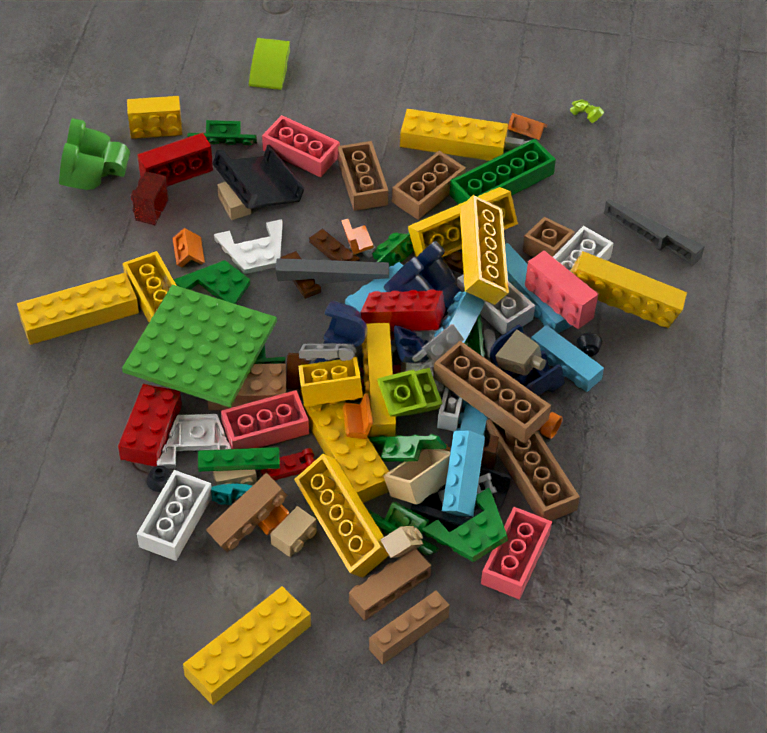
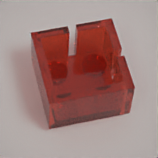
M146 171L143 177L139 179L136 190H133L131 193V200L133 201L132 211L135 215V221L156 225L161 212L164 211L169 201L168 190H166V176Z

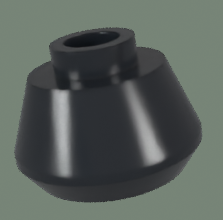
M591 332L584 333L577 339L578 348L589 357L598 354L603 344L602 338Z
M155 466L147 476L146 482L148 487L155 492H162L172 473L164 466Z

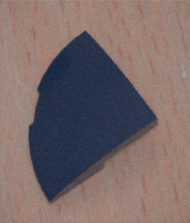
M395 325L394 339L401 361L406 363L426 362L429 359L427 355L416 362L413 361L412 357L421 351L422 347L429 341H424L416 336L417 333L407 328Z

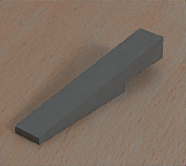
M610 199L606 201L605 215L658 250L665 247L691 265L696 264L702 258L704 245Z
M277 258L275 271L278 282L315 279V284L389 278V263Z

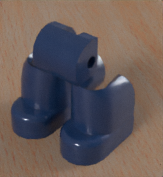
M437 241L430 244L417 257L415 256L408 261L384 285L386 292H408L411 290L443 291L446 309L443 318L448 315V308L455 302L453 300L455 295L461 291L454 284L456 278L453 271L442 258L445 250Z
M331 301L324 313L332 317L323 337L325 340L323 344L336 343L353 344L355 347L360 346L366 338L368 330L366 323L361 318V313L353 306ZM317 358L314 363L332 360H326L325 358Z
M520 324L502 335L492 345L489 356L491 363L498 367L495 355L516 330L524 334L523 327ZM541 351V358L546 360L545 367L542 370L533 367L528 375H522L518 373L513 374L514 372L499 368L537 396L547 390L554 392L565 384L562 367L556 365L550 370L545 351Z

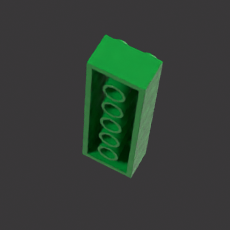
M533 139L450 180L449 195L458 205L466 202L472 195L480 196L499 187L511 191L512 196L553 175L556 159L537 140Z

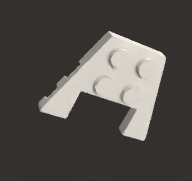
M281 219L266 223L269 237L234 244L230 231L214 234V240L222 246L225 253L232 257V261L244 274L276 268V260L281 257L283 222Z
M177 415L169 433V439L162 449L161 457L157 461V466H164L167 469L176 468V451L231 449L218 415Z

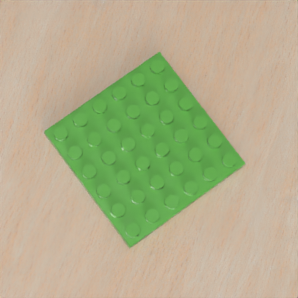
M172 285L123 365L122 371L125 374L231 407L277 323V317Z

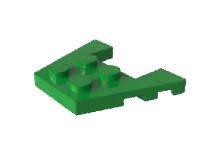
M225 260L174 279L176 286L191 290L199 284L216 298L236 304L250 286V279Z
M490 488L476 495L475 503L483 512L453 531L448 532L439 520L423 528L425 536L436 539L441 545L451 547L454 552L472 562L477 561L508 541Z

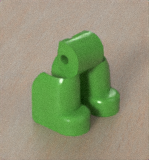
M72 118L67 143H65L62 153L59 184L91 190L101 184V177L108 176L109 174L124 177L130 150L123 143L110 142L111 137L107 134L86 128L85 121Z

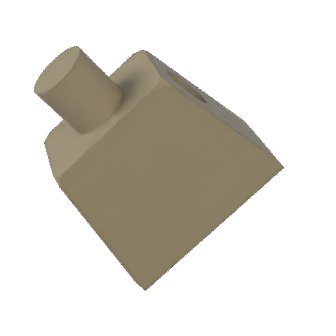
M519 330L512 334L495 355L499 368L522 375H528L533 367L542 370L546 364V360L541 358L540 346Z

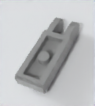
M451 324L424 345L422 350L413 356L412 359L416 362L427 355L429 359L419 369L429 368L459 341H464V338L454 324Z
M336 343L303 344L299 351V358H306V360H315L317 358L334 360L340 358L342 361H346L354 357L356 347L353 344Z

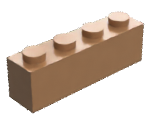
M266 473L213 522L206 531L228 553L238 546L242 538L252 533L254 527L260 521L265 520L275 507L280 506L288 495Z
M415 548L401 556L396 562L387 564L378 574L371 575L363 584L353 587L349 592V604L365 621L429 578L431 575V565Z
M434 591L369 637V650L382 665L449 618L450 605L437 591Z

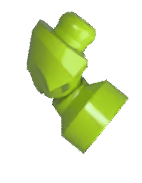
M583 99L572 102L573 107L570 108L573 115H577L579 112H586L588 114L587 119L591 123L597 121L604 114L600 107L590 105L588 101Z

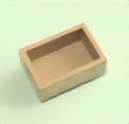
M422 449L418 461L403 462L385 474L384 479L390 496L413 504L422 503L426 497L437 492L440 487L446 484L451 452L441 449Z

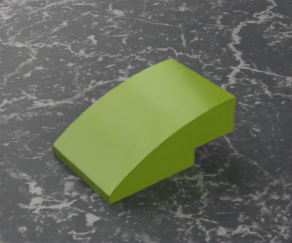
M257 38L251 64L249 86L282 90L290 54V41Z
M430 368L418 371L413 369L377 379L390 416H405L438 409L443 404Z

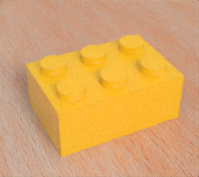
M179 96L127 99L131 139L182 135Z
M357 357L346 361L339 359L298 366L304 406H317L318 404L363 398Z

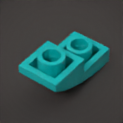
M222 484L212 486V501L221 505H232L233 500H238L252 485Z

